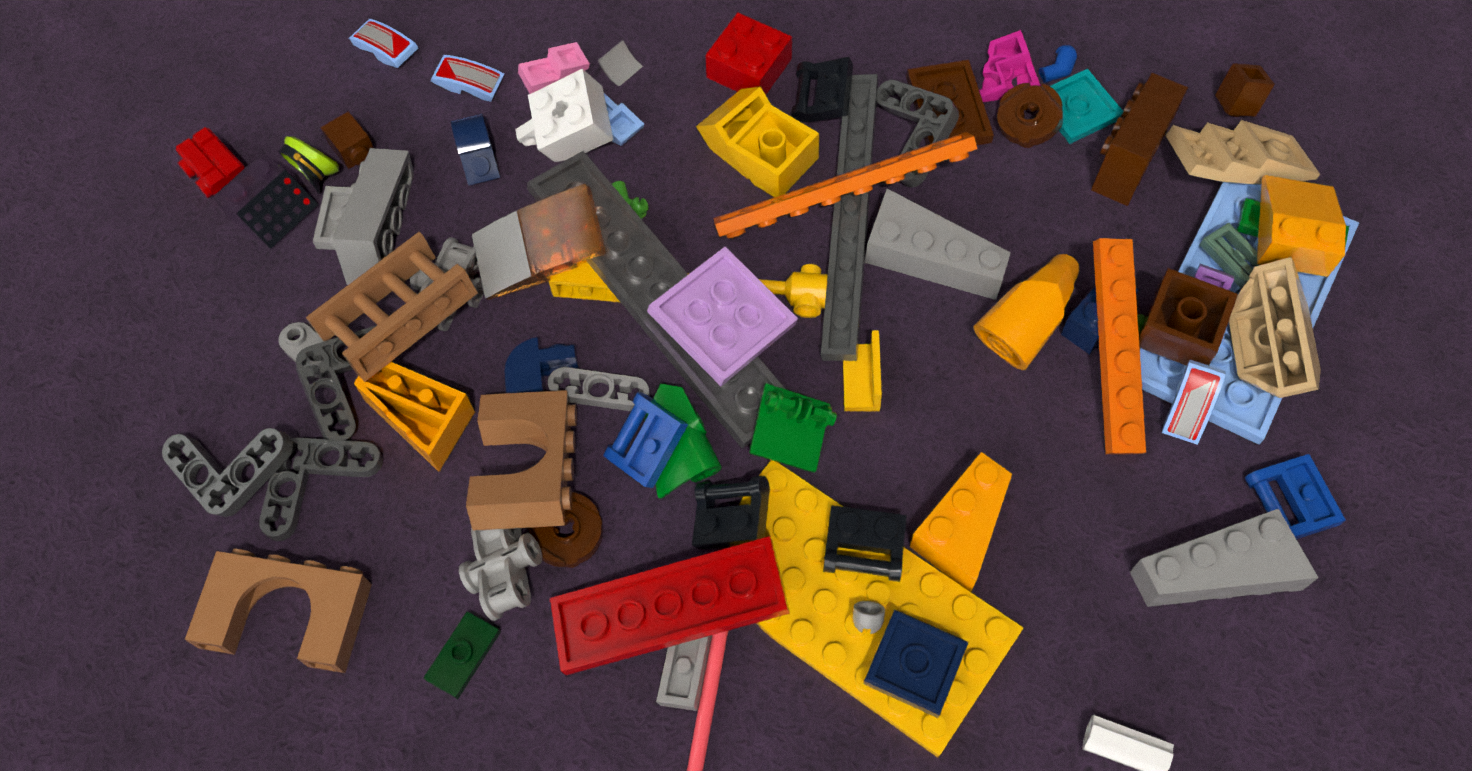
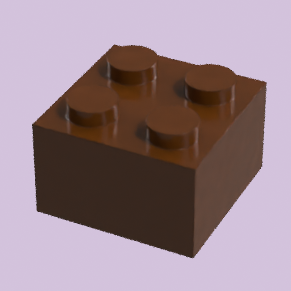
M1167 268L1155 291L1141 327L1139 347L1186 366L1189 360L1209 366L1218 353L1238 294Z

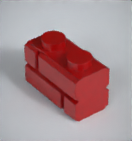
M204 127L195 133L192 139L188 138L176 146L175 150L182 159L177 162L189 178L196 176L199 179L195 184L207 198L213 195L221 204L253 182L242 163L209 128Z

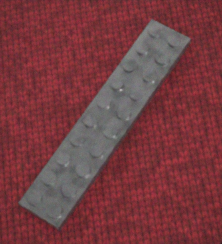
M581 151L528 181L527 190L738 445L744 448L751 443L765 383L785 388L758 356L723 386H720L647 312L648 306L688 274L584 151Z

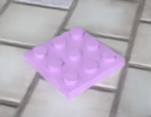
M723 247L648 306L647 310L661 327L720 386H723L794 327L798 321V318L726 247Z

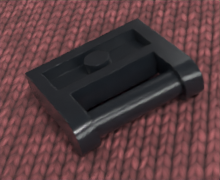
M850 57L815 64L804 61L797 65L796 76L799 79L796 103L791 109V117L799 122L810 123L848 115L853 63ZM811 79H818L815 104L808 107Z
M755 476L750 481L719 485H713L710 482L698 483L695 487L697 508L692 546L698 549L728 548L764 538L770 493L768 479L765 476ZM751 496V504L714 508L715 500Z
M831 505L823 572L835 573V570L886 576L888 581L900 582L907 515ZM846 548L890 554V561L837 554V549Z

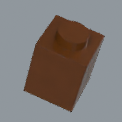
M1233 63L1215 97L1223 106V110L1230 116L1256 117L1275 84L1261 65Z
M349 111L320 127L329 146L348 170L365 161L370 148H374L369 136Z

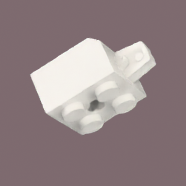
M583 69L529 94L528 99L532 119L515 129L517 140L520 143H523L524 146L537 144L538 150L554 162L567 160L581 151L587 153L613 140L603 87Z

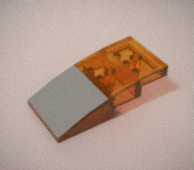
M586 184L523 207L472 234L484 295L487 300L550 281V276L577 268L578 262L606 254L591 189Z

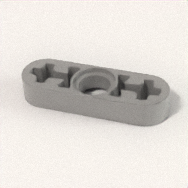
M561 367L554 370L548 378L550 391H560L557 383H563L564 378H569L570 383L575 385L567 386L565 389L568 391L570 403L631 411L635 404L629 400L626 393H631L633 388H638L639 392L650 396L648 384L639 377ZM581 380H584L582 385L583 394H579L580 392L577 387L581 386ZM597 383H604L609 386V391L603 397H594L589 393L591 387ZM616 384L619 385L620 392H617L618 399H614L616 394Z

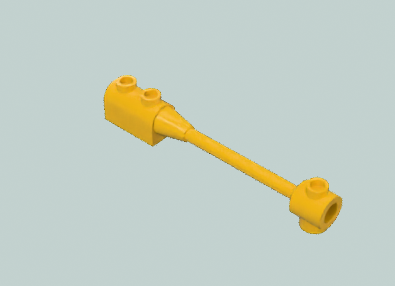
M574 245L567 246L565 253L556 252L554 254L549 276V285L553 297L620 302ZM803 265L801 272H793L786 281L759 279L773 294L785 295L790 306H794V313L800 317H817L821 314V308L825 309L828 274H821V268L817 265Z

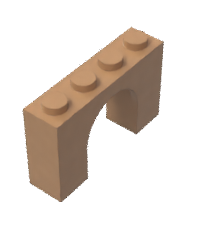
M568 391L481 395L477 422L484 446L530 444L542 448L546 451V454L536 465L523 472L506 475L470 476L466 508L472 530L565 526V512L572 509L571 487H567V481L574 480L573 459L569 458V453H575L576 450L575 432L571 431V426H577L576 404L570 405Z
M232 549L231 553L216 551L185 640L198 649L235 655L247 617L255 603L265 594L275 589L296 587L307 592L311 603V615L297 659L310 668L345 673L372 584L363 576L361 570L353 567L342 566L338 571L327 569L326 565L306 560L303 565L291 563V560L279 555H268L267 559L257 558L253 553L242 549Z

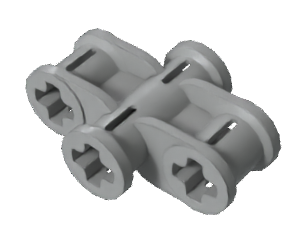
M449 237L444 242L435 264L445 273L456 264H459L466 270L478 292L467 302L470 307L477 308L484 295L481 278L473 279L479 270L475 248L458 243L456 238ZM421 270L410 277L411 287L415 290H420L419 293L434 282ZM456 311L437 325L439 330L448 331Z
M471 527L474 552L477 560L474 562L468 560L459 566V575L464 587L472 594L479 592V601L484 613L489 619L494 621L500 619L504 612L517 606L524 608L530 605L531 593L524 567L528 565L535 567L542 563V552L536 539L529 533L522 535L521 528L473 531Z

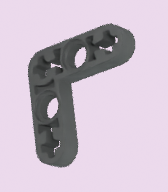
M896 80L885 81L877 89V103L886 112L918 123L901 154L920 148V142L926 136H933L932 143L947 139L958 121V108L951 99ZM897 94L901 98V102L898 99L889 97V95L894 96ZM924 99L920 109L910 111V106L915 100ZM934 108L936 111L941 112V113H945V111L947 110V113H946V115L941 114V115L938 117V116L932 111V109ZM917 170L913 173L909 172L904 174L905 178L900 182L906 187H917L925 180L929 171L925 173H917Z
M377 325L356 331L354 333L359 338H362L365 334H367ZM338 337L302 349L296 358V372L324 439L337 442L343 440L350 441L354 436L356 427L354 417L337 378L338 374L354 369L348 361L338 357V348L345 345ZM308 357H312L314 361H321L318 366V373L321 379L315 382L312 368L310 366L304 367ZM324 387L330 388L335 392L336 399L330 404H321L315 398L316 391ZM337 410L336 417L340 425H348L345 428L344 435L339 436L337 431H329L333 425L330 413Z
M272 428L264 429L223 470L199 441L186 435L176 434L169 437L164 443L162 457L207 512L213 515L228 517L236 514L289 458L293 449V441L285 432ZM272 440H276L274 443L277 448L275 452H270L272 450V445L270 444ZM182 445L184 446L182 448L183 453L188 458H191V461L179 457L182 454L180 450ZM252 463L255 469L254 476L250 481L244 482L241 475L242 470L246 465ZM206 466L209 473L208 478L203 484L198 485L196 481L197 472L200 468ZM222 493L225 494L223 497L224 501L226 502L224 506L219 505L222 502V499L220 498Z
M291 438L293 441L291 454L295 452L296 448L302 453V456L295 457L292 466L299 473L290 472L292 462L288 458L270 477L259 519L261 531L274 541H284L295 532L309 474L371 477L377 474L383 465V456L379 449L369 442L344 440L337 442L328 439ZM335 450L340 453V457L335 464L331 466L321 464V459L326 452ZM347 451H349L352 458L359 459L364 458L365 454L369 453L373 461H367L365 467H362L359 461L348 459ZM289 481L296 483L295 492L291 496L285 498L278 496V490L283 483ZM274 504L283 506L281 517L286 521L285 525H279L277 531L270 525L271 522L279 519L281 511Z

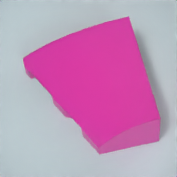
M1021 30L990 41L988 49L989 60L984 65V80L982 89L979 90L983 102L1001 100L1003 95L1014 87L1012 80L1017 77V85L1030 83V86H1040Z

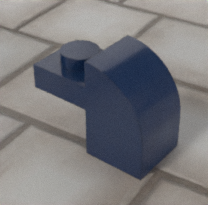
M483 113L451 121L455 143L468 186L500 178Z
M538 337L528 339L519 344L510 353L505 364L506 393L546 391L545 376H550L554 370L561 367L579 369L574 345L555 344L549 348L541 349Z

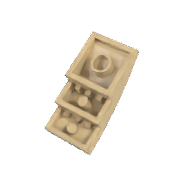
M1241 120L1234 130L1207 123L1200 133L1173 125L1166 134L1168 141L1189 175L1243 184H1262L1264 175L1297 181L1316 180L1320 175L1292 135Z

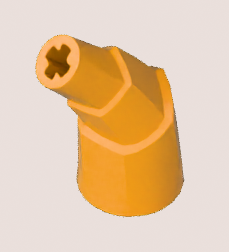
M1067 254L1054 256L1047 265L1026 281L1012 287L973 326L976 335L989 349L1010 365L1020 370H1026L1062 322L1064 309L1074 290V283L1079 274L1078 262Z

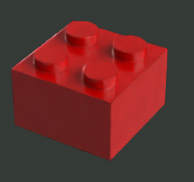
M738 12L705 55L707 78L736 92L740 89L761 87L766 95L792 60V36Z

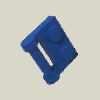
M637 392L632 401L635 404L613 445H608L603 456L644 487L653 488L688 424L656 403V400L642 392ZM646 413H648L649 415L647 419L645 420L641 430L639 431L636 439L634 440L630 450L626 454L625 451L627 447L629 446L633 436L635 435L638 427L640 426L644 416L646 415Z
M1310 454L1259 469L1245 477L1249 488L1255 489L1266 512L1275 509L1280 510L1296 540L1339 526L1346 521ZM1270 481H1277L1299 522L1298 524L1291 526L1269 484Z

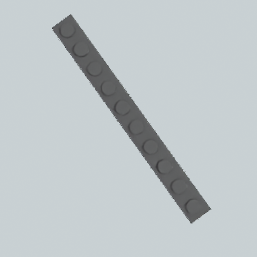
M878 74L852 75L849 111L847 116H842L837 176L871 165L873 162L877 89L879 83ZM870 191L860 195H854L853 192L841 195V200L834 203L821 345L822 361H857Z

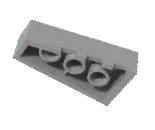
M370 148L365 161H362L360 164L357 181L351 185L349 200L342 207L340 221L337 228L332 230L330 238L331 247L336 250L347 285L393 252V235L400 234L402 226L401 210L406 209L414 176L409 151Z
M886 189L867 243L865 263L996 300L1011 252Z
M1279 509L1142 558L1130 571L1147 607L1197 602L1198 600L1226 599L1236 596L1264 595L1274 592L1302 591L1318 579L1316 572Z

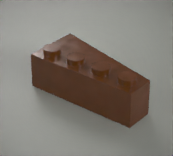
M1151 73L1145 84L1139 82L1122 116L1118 118L1111 135H1108L1100 154L1105 155V158L1091 191L1123 205H1129L1137 186H1139L1149 163L1152 161L1188 89L1187 86Z

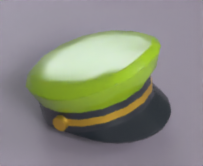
M286 136L284 145L278 151L286 161L307 178L318 194H320L319 183L325 176L339 172L337 162L294 136Z

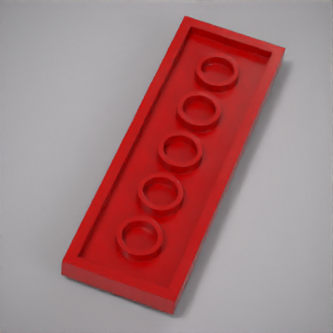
M770 536L550 598L560 670L565 675L790 614L773 540Z

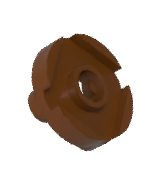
M1030 83L1016 85L1003 95L999 103L1000 107L997 113L999 129L1006 139L1021 147L1031 148L1034 145L1048 141L1063 125L1062 100L1059 94L1048 85L1030 86ZM1028 109L1031 112L1035 110L1038 112L1034 119L1027 120L1024 119V111Z
M572 492V509L565 512V526L569 522L573 523L572 529L574 533L571 536L559 537L560 532L557 526L528 527L529 534L536 539L540 546L542 561L555 567L574 568L590 559L598 550L603 538V522L596 506L587 497Z

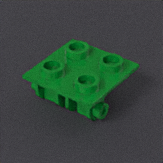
M765 383L749 454L815 473L825 428L827 425H834L837 414L832 411L829 403Z

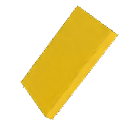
M879 330L872 331L871 344L858 345L857 361L843 360L844 411H880L882 390Z

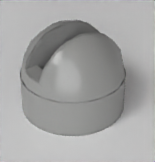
M872 601L855 603L852 617L857 630L862 633L864 628L871 629L870 634L880 630L884 622L885 608L881 604Z

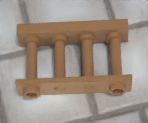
M420 232L416 233L306 317L323 341H327L336 335L348 347L342 354L364 382L478 294L466 270L459 264H456L445 273L432 262L436 257ZM421 270L434 282L417 294L404 282ZM393 291L406 304L388 316L376 303ZM365 313L377 326L362 338H359L348 325Z

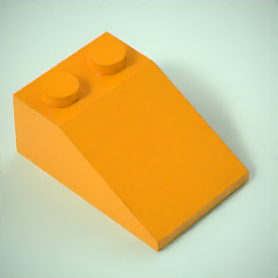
M1264 175L1261 185L1257 264L1263 265L1292 257L1297 272L1328 277L1345 256L1346 224L1334 187Z

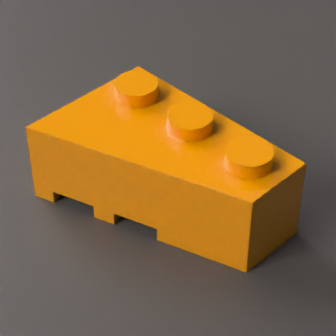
M393 362L387 364L366 382L359 376L354 382L365 402L438 472L475 413L466 393Z
M981 452L914 532L910 548L949 578L971 592L977 581L1012 473Z

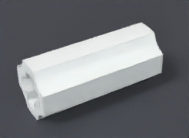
M1095 715L1091 716L1087 725L1082 746L1083 750L1139 771H1168L1174 755V744Z

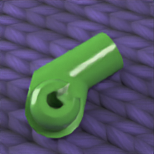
M623 181L613 182L614 188L641 219L645 217L649 209L648 202L644 198L639 202V197L630 199L626 184Z

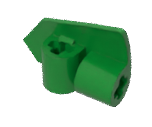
M660 384L653 399L663 408L687 423L688 426L655 484L657 496L661 499L689 480L696 483L717 474L722 469L706 436L707 430L683 387Z

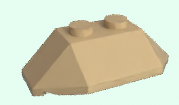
M1292 257L1254 267L1249 275L1250 279L1237 296L1229 319L1239 379L1278 398L1318 390L1321 368L1308 304Z

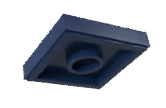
M894 610L863 684L938 718L969 642Z

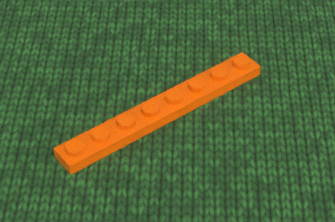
M965 132L715 217L713 219L719 237L726 235L727 238H734L744 234L747 227L758 224L759 228L772 225L777 222V217L788 213L790 217L799 216L808 212L809 206L821 203L822 206L837 203L841 200V195L853 192L854 195L869 192L873 189L872 185L882 181H885L886 184L899 182L905 178L904 174L915 170H917V173L931 171L937 168L936 163L949 159V162L961 161L969 157L968 152L977 149L975 137Z

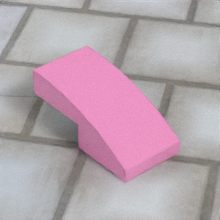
M575 42L548 48L547 58L520 63L518 65V74L529 94L580 69L586 71L589 69L590 63L578 43Z

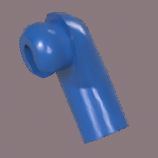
M1060 46L1055 52L1058 54L1055 64L1039 69V75L1044 83L1067 77L1072 73L1077 60V53L1073 46Z

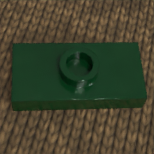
M466 612L423 679L458 700L501 633L500 630L473 614Z

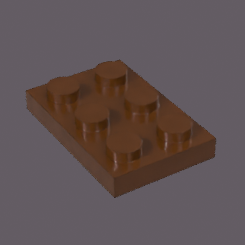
M969 59L907 69L906 78L908 85L951 99L958 108L959 118L948 138L967 132L975 137L976 145L992 143L994 134ZM920 98L914 101L916 111L921 108L924 99ZM934 108L932 109V111H933L938 117H939L941 114L946 115V113H947V110L945 111V113H941V112L936 111ZM933 136L925 137L926 145L932 144Z

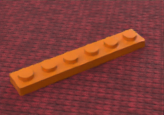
M1099 238L1093 241L1105 452L1106 454L1146 453L1133 239Z

